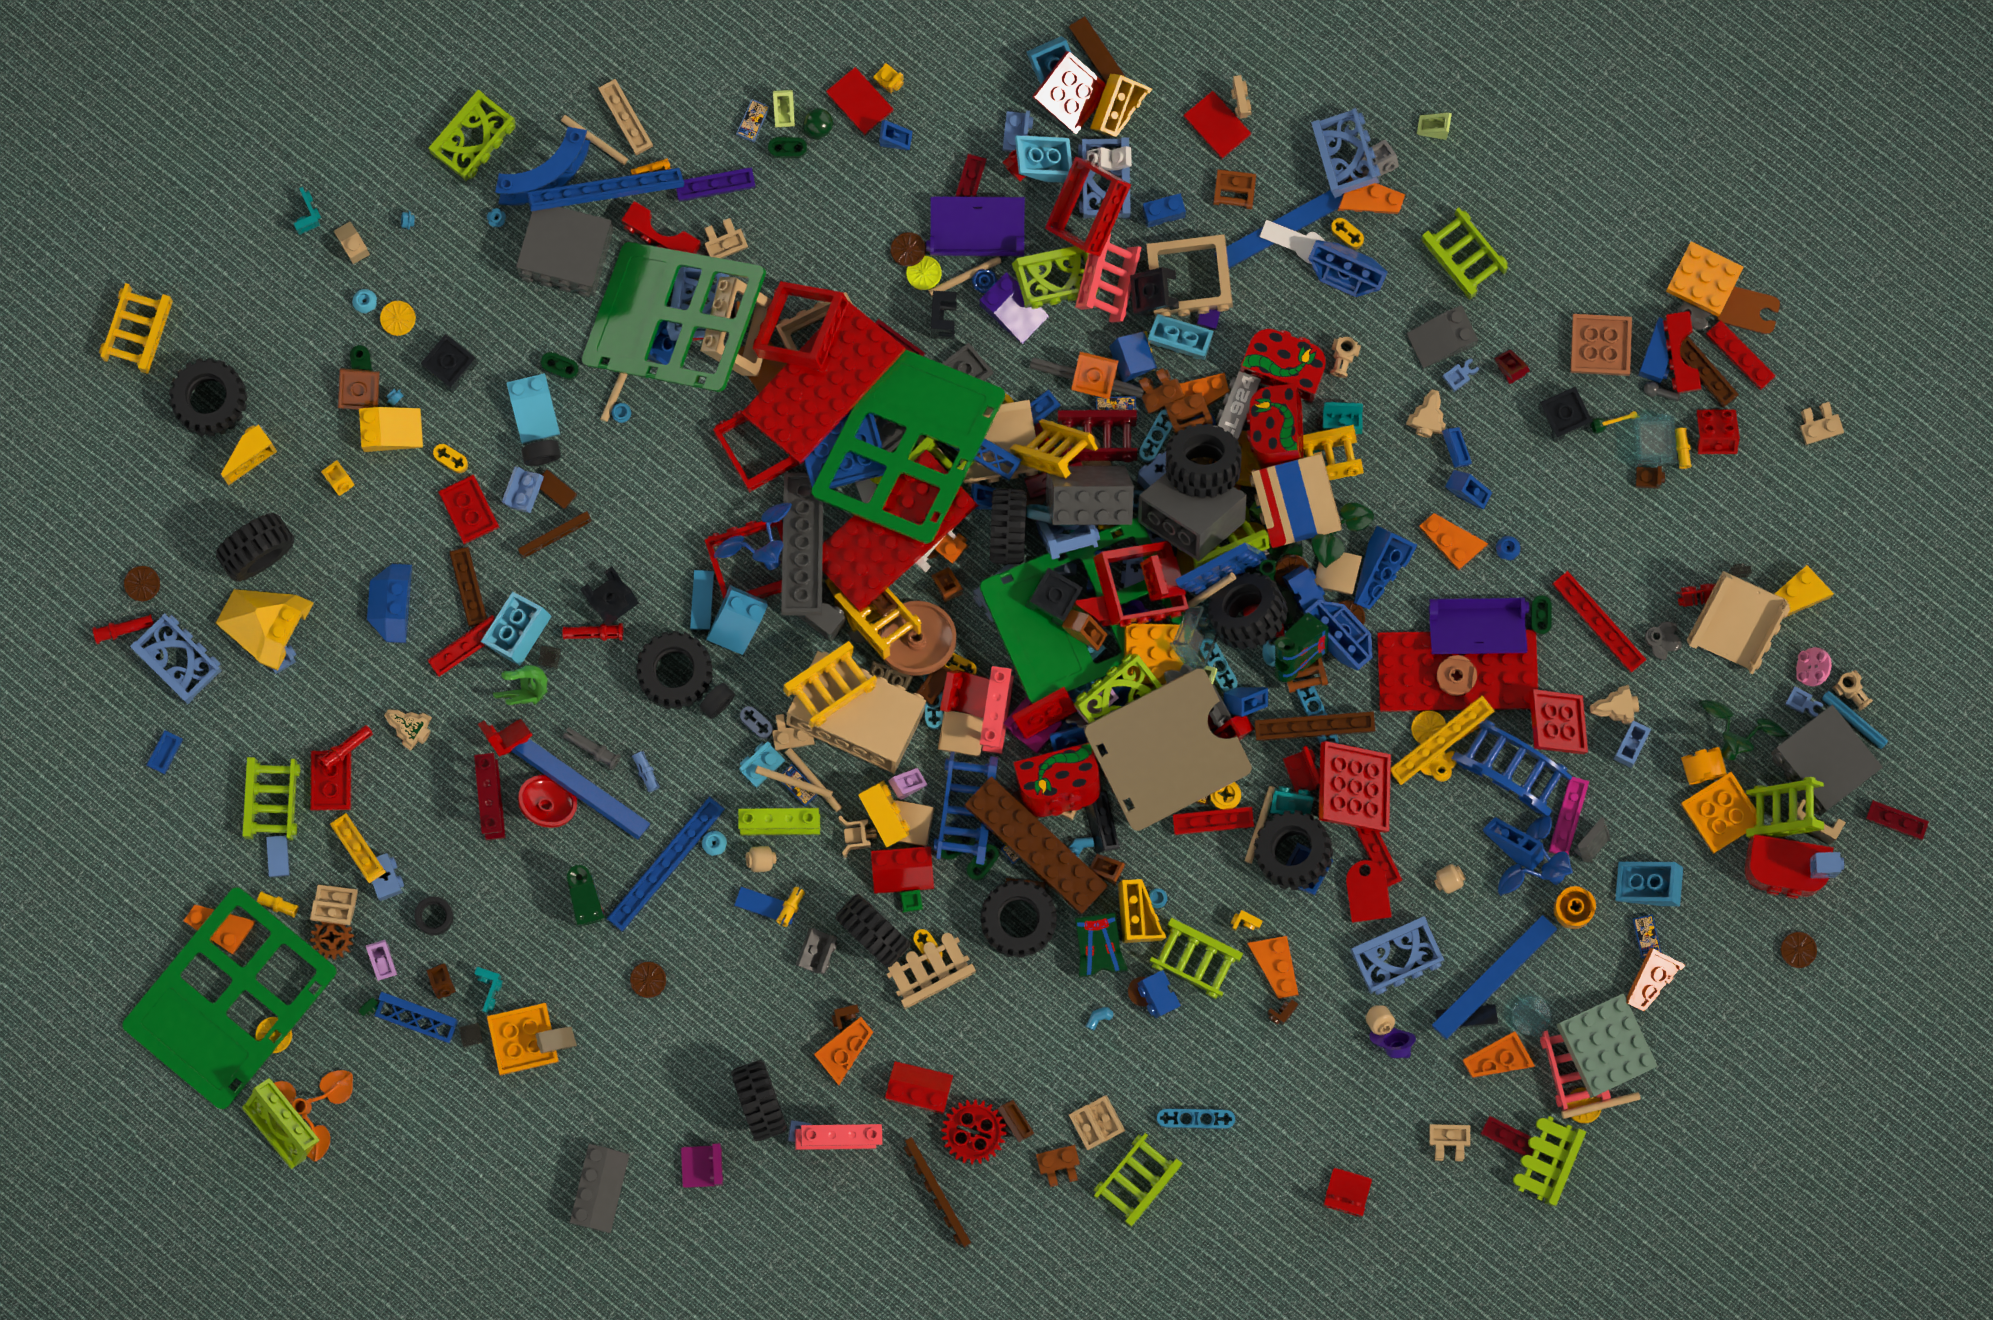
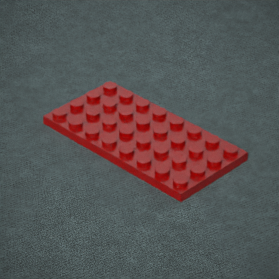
M849 302L822 369L787 363L741 414L801 464L906 349ZM821 327L799 351L811 353Z
M925 450L913 461L940 473L948 474L928 450ZM900 474L883 507V511L917 525H922L940 488L906 474ZM960 486L934 540L928 544L854 515L823 543L822 570L853 605L862 612L874 599L882 594L969 515L978 504ZM934 512L930 521L936 523L940 514Z
M1526 630L1527 653L1432 654L1430 632L1377 633L1380 712L1463 711L1482 695L1493 709H1531L1529 691L1533 689L1538 690L1536 633L1533 630ZM1455 655L1469 659L1477 671V680L1474 687L1467 694L1461 696L1447 694L1440 689L1437 682V670L1440 664ZM1455 671L1454 674H1451V677L1458 681L1459 678H1462V675L1459 674V671Z

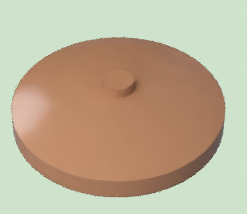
M925 601L902 603L912 615L916 614L921 620V633L918 635L912 628L891 643L889 647L890 656L884 661L894 670L906 675L920 676L935 672L943 667L954 653L956 647L954 623L950 616L935 604ZM898 615L879 629L878 634L881 638H886L907 622L901 615Z

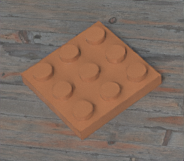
M1573 314L1570 373L1629 376L1632 317Z

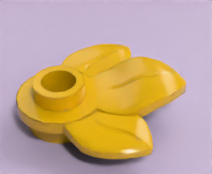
M1450 751L1446 754L1443 752L1425 766L1421 772L1425 775H1432L1437 781H1447L1452 775V768L1457 764L1451 759L1455 752ZM1440 769H1444V770H1445L1444 773H1439L1438 771H1439Z

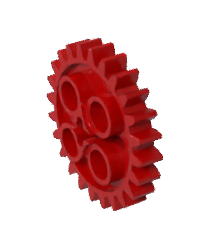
M975 1099L973 1105H970V1102L966 1100V1106L959 1102L958 1110L954 1107L951 1108L954 1113L953 1115L946 1114L950 1120L943 1121L947 1128L941 1129V1132L947 1133V1135L942 1137V1140H948L944 1147L952 1148L949 1154L956 1153L955 1160L963 1157V1164L966 1163L967 1159H970L971 1165L974 1164L975 1160H978V1163L981 1165L982 1158L989 1162L990 1154L996 1157L995 1149L998 1151L1002 1150L998 1144L1005 1143L1001 1136H1005L1006 1132L1001 1131V1129L1005 1128L1006 1124L999 1123L1003 1117H996L999 1110L997 1109L992 1112V1104L986 1108L985 1101L978 1105ZM966 1114L973 1117V1122L969 1125L962 1122V1117ZM987 1120L992 1123V1128L989 1131H984L981 1128L983 1121ZM957 1126H963L970 1130L976 1127L977 1132L990 1135L991 1138L987 1139L977 1134L971 1137L970 1132L957 1129ZM960 1133L965 1134L967 1137L966 1142L963 1144H959L955 1140V1137ZM977 1140L985 1141L986 1147L983 1150L975 1148L974 1144Z

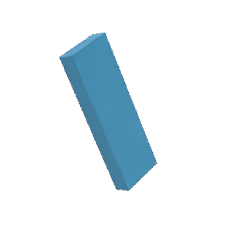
M694 570L691 630L710 631L714 571Z

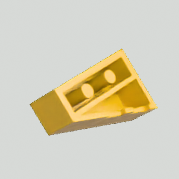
M1110 74L1090 129L1106 136L1117 137L1130 120L1131 114L1136 108H1139L1142 104L1141 101L1152 91V88L1122 75Z

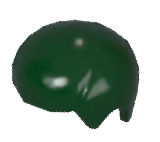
M816 108L806 114L802 127L804 133L809 138L820 140L830 133L834 122L832 115L827 110Z

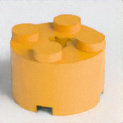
M1720 747L1709 749L1708 752L1706 749L1695 752L1694 756L1687 755L1681 757L1689 785L1704 783L1706 780H1714L1727 774Z
M1572 886L1563 890L1554 903L1555 918L1564 928L1579 929L1587 925L1593 918L1596 910V902L1593 895L1588 890L1578 886ZM1572 903L1574 906H1579L1577 912L1571 910Z

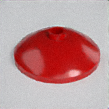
M538 775L523 783L518 793V805L524 816L534 824L555 828L565 825L573 818L577 809V798L546 775Z

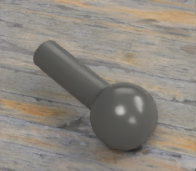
M1649 381L1644 385V393L1649 397L1659 395L1677 402L1680 399V394L1659 388L1656 382Z

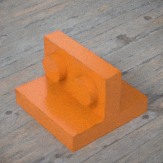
M1080 352L1071 390L1110 399L1118 361Z

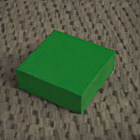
M920 890L900 892L903 913L923 910Z

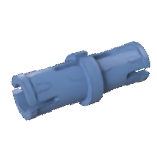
M644 751L634 754L632 758L638 767V774L644 780L648 792L660 788L653 773L654 769L652 766L650 767Z

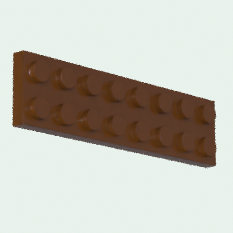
M992 776L964 805L968 811L1080 915L1108 886Z

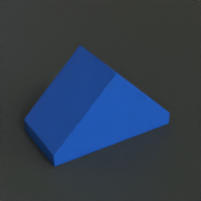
M882 120L879 138L880 147L910 150L913 131L887 120Z
M973 483L971 498L978 504L975 509L992 510L993 490L996 488Z

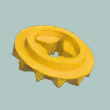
M1233 782L1210 794V801L1213 802L1215 807L1222 810L1233 809L1241 800V790L1237 783ZM1226 788L1227 794H1230L1231 797H1227L1224 801L1223 796L1219 793H1222Z

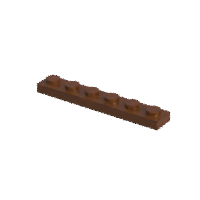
M1374 711L1254 721L1256 741L1373 733L1376 731Z
M913 1138L905 1140L906 1146L903 1148L909 1158L913 1156L915 1159L914 1167L917 1173L924 1175L926 1181L923 1183L929 1193H934L936 1199L933 1201L938 1210L943 1209L946 1215L943 1219L948 1228L953 1227L956 1233L953 1237L958 1246L962 1244L965 1248L971 1245V1241Z

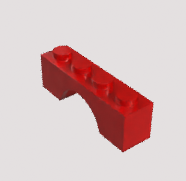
M635 201L622 218L623 228L631 234L637 233L641 236L640 239L647 244L652 242L660 248L694 254L701 247L700 240L685 231L675 236H663L657 233L651 226V211Z
M1690 311L1667 314V320H1663L1665 332H1669V339H1666L1667 351L1672 352L1669 365L1670 370H1674L1675 378H1672L1673 390L1677 389L1678 394L1701 391L1699 370L1685 364L1680 355L1682 342L1688 335L1693 333Z

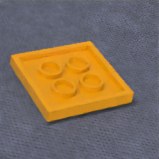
M1691 241L1666 292L1719 317L1744 267Z
M1131 624L1124 627L1125 656L1130 653L1138 654L1161 684H1167L1164 672L1170 670L1180 672L1182 665L1185 664L1184 625ZM1131 666L1127 673L1132 675L1135 671L1136 677L1133 681H1137L1140 677V669L1137 666ZM1145 675V677H1144V679H1143V681H1142L1141 684H1152V683L1150 682V680H1149V679L1146 677V675Z
M1732 772L1681 803V806L1713 854L1745 835L1746 829L1754 828V825H1756V808Z
M546 1003L487 1016L500 1076L559 1062L557 1051L540 1053L535 1034L552 1030Z

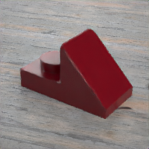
M1511 349L1494 358L1509 384L1530 372L1528 365Z

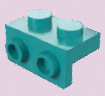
M1324 402L1322 414L1323 431L1354 425L1355 434H1362L1363 404L1354 402Z
M1279 786V789L1274 788L1270 813L1284 815V811L1290 810L1291 814H1294L1295 810L1302 811L1303 815L1306 813L1311 814L1314 795L1310 794L1311 791L1299 789L1298 792L1290 791L1291 788L1286 786Z

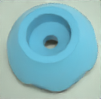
M361 289L353 296V307L361 313H368L374 310L377 305L376 295L368 289Z
M710 831L705 834L702 840V848L707 854L714 856L725 851L727 840L721 832Z

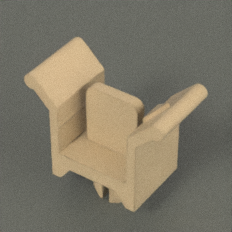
M839 816V822L848 828L844 830L845 843L851 844L842 852L843 857L846 858L850 850L871 848V843L866 839L877 838L876 828L865 830L869 826L868 819L847 822L842 816Z

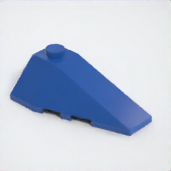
M1377 525L1368 542L1354 603L1370 610L1384 593V587L1390 580H1395L1397 577L1395 574L1401 567L1405 568L1409 563L1417 544Z

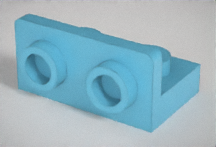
M768 741L765 744L763 742L759 744L754 750L756 753L752 757L747 756L740 763V772L756 788L768 778L755 773L757 766L775 771L785 762V759Z

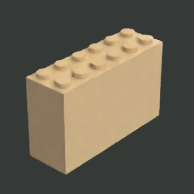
M817 651L811 666L830 653ZM841 661L836 664L835 669L851 690L861 685L845 662ZM860 668L867 679L873 677L867 670ZM824 672L819 676V680L835 701L845 696L829 673ZM877 676L876 687L867 694L864 692L827 717V721L819 727L815 725L811 728L809 726V719L812 716L796 695L787 712L786 725L895 774L924 714L926 700L918 693L911 694L904 687L897 684L895 686L889 684L885 678ZM808 683L803 687L804 693L819 712L829 706L813 684Z

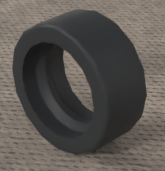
M556 440L534 442L521 449L526 466L548 464L561 457Z
M431 896L424 898L418 903L414 918L422 932L437 936L445 933L452 925L453 911L446 900ZM432 904L441 906L446 914L444 923L436 928L427 926L422 919L424 909Z

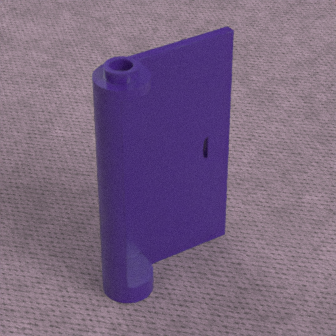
M931 196L930 240H926V252H930V256L1024 257L1025 197Z
M1524 597L1429 599L1428 609L1432 654L1527 653L1525 613H1529V602L1525 601Z

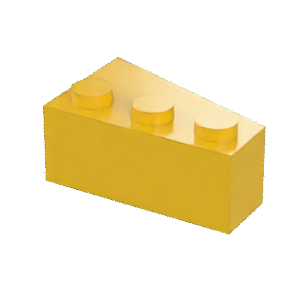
M1806 565L1781 587L1775 595L1788 601L1790 605L1788 617L1798 611L1830 599L1834 593Z
M884 780L858 794L886 847L910 835V827L907 821L902 819L900 815L901 810L898 804L894 802Z
M1122 880L1119 882L1122 942L1134 943L1164 940L1166 935L1162 931L1143 880Z

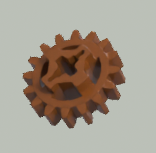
M321 922V926L315 924L317 931H311L315 938L310 939V941L316 943L313 948L315 950L319 949L318 952L321 955L325 954L327 960L332 956L335 961L337 955L344 958V951L350 953L348 946H354L350 939L355 938L354 934H349L353 930L352 927L346 928L347 925ZM335 926L342 928L345 933H338ZM327 927V931L323 935H320L321 932ZM331 934H334L337 937V939H334V943H331L330 940H327L328 938H331ZM342 942H345L344 945L338 950V946ZM320 944H327L330 951L323 949Z

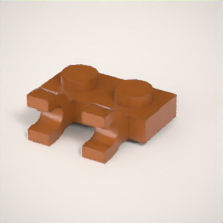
M1163 368L1156 371L1159 380L1163 384L1155 389L1151 378L1147 379L1145 377L1139 380L1143 390L1146 392L1142 399L1149 414L1165 408V404L1185 397L1178 379L1171 380L1168 370Z
M1075 1145L1036 1154L1040 1174H1047L1050 1187L1058 1186L1055 1171L1063 1169L1067 1170L1069 1182L1078 1181L1075 1166H1079L1080 1162Z

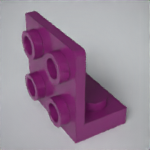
M1026 697L1006 719L1004 725L1016 738L1035 753H1039L1050 740L1049 734L1057 732L1062 727V723L1059 721L1025 739L1012 715L1032 704L1028 697Z
M720 1143L712 1144V1146L681 1148L682 1182L684 1188L723 1186L722 1146Z

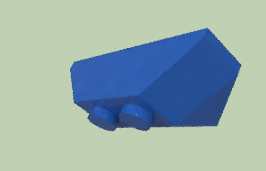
M1316 240L1308 258L1321 282L1354 297L1379 291L1388 273L1373 258L1335 242Z
M391 564L370 580L367 620L386 642L406 643L412 565Z
M1317 600L1304 611V615L1309 612L1329 627L1328 650L1340 663L1358 671L1373 658L1371 633L1344 604Z

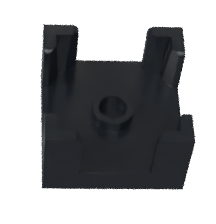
M1159 267L1130 275L1134 314L1148 317L1155 315L1152 312L1161 308L1175 310L1179 308L1178 299L1169 297L1167 278L1175 280V270Z
M933 290L931 338H955V322L953 320H944V310L956 311L957 292Z
M445 334L420 364L427 373L433 374L453 393L459 386L458 381L469 368L473 370L478 362L476 357Z
M1576 386L1540 402L1538 406L1541 415H1545L1552 429L1551 436L1554 442L1563 439L1566 434L1580 428L1584 430L1590 427L1593 422Z
M612 566L604 572L609 580L592 591L591 587L586 584L580 589L588 603L606 626H609L639 604L631 589L624 584Z
M1047 568L1041 575L1037 588L1033 595L1029 597L1025 606L1033 611L1038 608L1053 617L1051 622L1060 626L1068 616L1082 587L1052 569Z

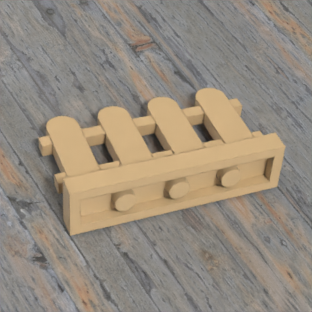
M945 933L941 938L943 945L936 948L932 942H928L924 945V955L918 957L915 952L911 951L906 955L907 964L900 966L896 961L892 967H888L890 972L887 973L889 979L893 977L899 989L896 992L898 997L903 996L904 999L901 1000V1004L904 1009L976 973L973 964H967V961L970 960L968 956L963 957L957 945L960 942L958 937L954 939L952 934ZM944 950L947 951L953 962L947 966L939 952ZM926 959H929L935 971L930 975L927 974L921 963ZM911 968L917 980L911 985L903 972ZM956 968L957 972L950 975L949 971ZM938 977L939 981L932 984L931 980ZM920 986L922 990L914 993L913 989Z

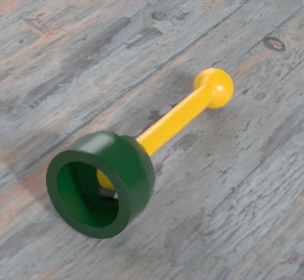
M1632 411L1629 415L1608 421L1600 417L1592 419L1591 428L1594 434H1599L1606 429L1608 424L1629 418L1636 419L1638 414Z

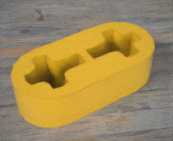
M1337 218L1332 222V234L1349 248L1359 249L1363 245V234L1347 220ZM1336 224H1343V229L1346 231V233L1342 230L1336 231ZM1349 234L1354 238L1358 236L1359 243H1351L1352 238L1349 236Z
M439 444L434 448L433 455L439 463L456 473H463L467 470L468 461L465 456L445 444ZM444 449H446L445 452L450 457L446 458L445 456H442L441 458H439L440 455L438 451H443ZM462 459L464 466L455 468L456 464L452 460L460 461Z
M955 653L952 655L953 662L957 663L958 666L953 664L947 666V663L945 664L952 671H964L960 666L967 668L969 665L971 666V671H973L972 674L976 675L977 672L973 662Z
M920 929L915 932L914 943L922 955L925 954L924 943L917 941L919 934L927 935L926 942H932L936 948L939 947L927 930Z

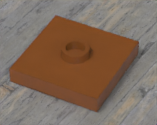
M340 368L338 408L359 410L361 408L378 407L380 371Z

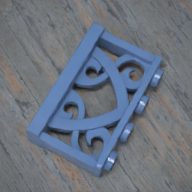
M1354 108L1351 111L1321 121L1311 122L1330 189L1335 198L1342 196L1344 193L1379 183L1378 176L1381 174L1378 165L1373 163V159L1376 157L1373 148L1368 146V142L1371 140L1368 131L1363 129V124L1366 123L1362 113H1358L1357 109ZM1353 121L1355 123L1354 130H1349L1350 125H1347L1345 132L1341 131L1342 125L1345 122ZM1337 125V131H1323V129ZM1358 133L1360 134L1361 141L1355 137ZM1335 139H1337L1336 146L1330 147L1329 143L1335 142ZM1342 140L1358 148L1350 165L1343 159L1331 158L1340 149ZM1364 153H1365V155H1366L1367 161H1366V160H1362V159H1363V156H1364ZM1342 164L1346 169L1336 170V166ZM1364 166L1369 169L1366 177L1359 178L1354 175L1355 170L1360 174H1364L1361 171V168ZM1350 176H1351L1352 179L1354 180V181H1351V182H1348V183L1339 185L1340 183H1342L1343 181H1345V180H1346L1347 178H1349Z
M1129 138L1082 139V144H1078V156H1082V159L1087 160L1086 151L1093 147H1129ZM1130 167L1120 170H1109L1112 174L1121 176L1122 180L1130 183ZM1089 171L1080 194H1083V201H1079V213H1083V219L1096 218L1099 209H1092L1089 206V201L1094 198L1097 201L1095 205H1097L1101 199H1104L1106 194L1093 180L1096 174L1093 171ZM1087 184H1088V186L1091 188V190L1093 191V192H1090L1088 195H1087ZM1130 189L1118 217L1130 218Z
M686 267L679 269L674 283L671 308L682 310L689 308V305L685 304V302L692 300L695 292L694 289H696L698 283L697 280L692 278H700L702 270ZM722 273L715 275L714 278H717V283L711 286L707 297L710 302L703 308L702 313L710 315L715 297L713 292L716 293L719 278L729 277V275ZM688 290L692 291L691 294H686ZM668 322L667 331L671 340L678 339L682 324ZM697 328L693 338H704L706 329Z
M1036 520L1039 536L1052 559L1060 558V553L1093 545L1094 548L1098 547L1097 540H1100V536L1095 525L1063 527ZM1064 530H1074L1070 534H1060Z
M164 613L130 647L189 704L222 671L219 668L221 664L215 657L209 658L205 654L207 650L199 642L195 644L191 640L193 636L186 629L182 631L177 626L179 622L172 615L168 617ZM166 626L170 627L173 631L172 635L167 636L165 631L163 635L165 641H161L159 638L160 629ZM178 633H179L186 641L176 640L177 637H178ZM154 635L157 643L143 649L142 646ZM166 648L186 649L188 657L187 669L177 666L165 671L163 668L168 662ZM162 649L164 658L157 660L156 655L161 654L159 650ZM194 649H195L202 657H198V658L195 659ZM200 663H206L209 666L208 673L204 676L195 675L194 670L199 672L204 670L199 668ZM176 671L186 673L185 677L181 674L179 679H176L174 674ZM192 678L199 680L200 682L187 693L186 690Z
M1425 916L1350 950L1370 994L1375 993L1376 995L1386 992V987L1394 985V987L1404 984V979L1412 977V979L1422 976V971L1429 968L1431 971L1442 967L1441 963L1444 961ZM1423 928L1429 943H1420L1418 929ZM1407 937L1409 939L1407 943L1412 942V945L1402 944L1401 939ZM1393 941L1402 949H1412L1409 960L1404 968L1395 967L1383 962L1390 953L1389 942ZM1420 947H1427L1432 950L1433 957L1430 961L1425 962L1422 960V955L1428 954L1424 951H1419ZM1378 948L1385 950V954L1381 959L1377 958L1381 955L1377 953ZM1362 954L1373 963L1368 970H1366L1360 957ZM1416 961L1420 967L1411 970ZM1376 967L1380 968L1377 976L1379 974L1385 976L1384 981L1381 983H1376L1371 979V972ZM1390 973L1399 975L1393 979H1390Z

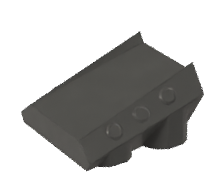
M1604 818L1599 819L1573 851L1583 859V862H1593V858L1608 841H1611Z

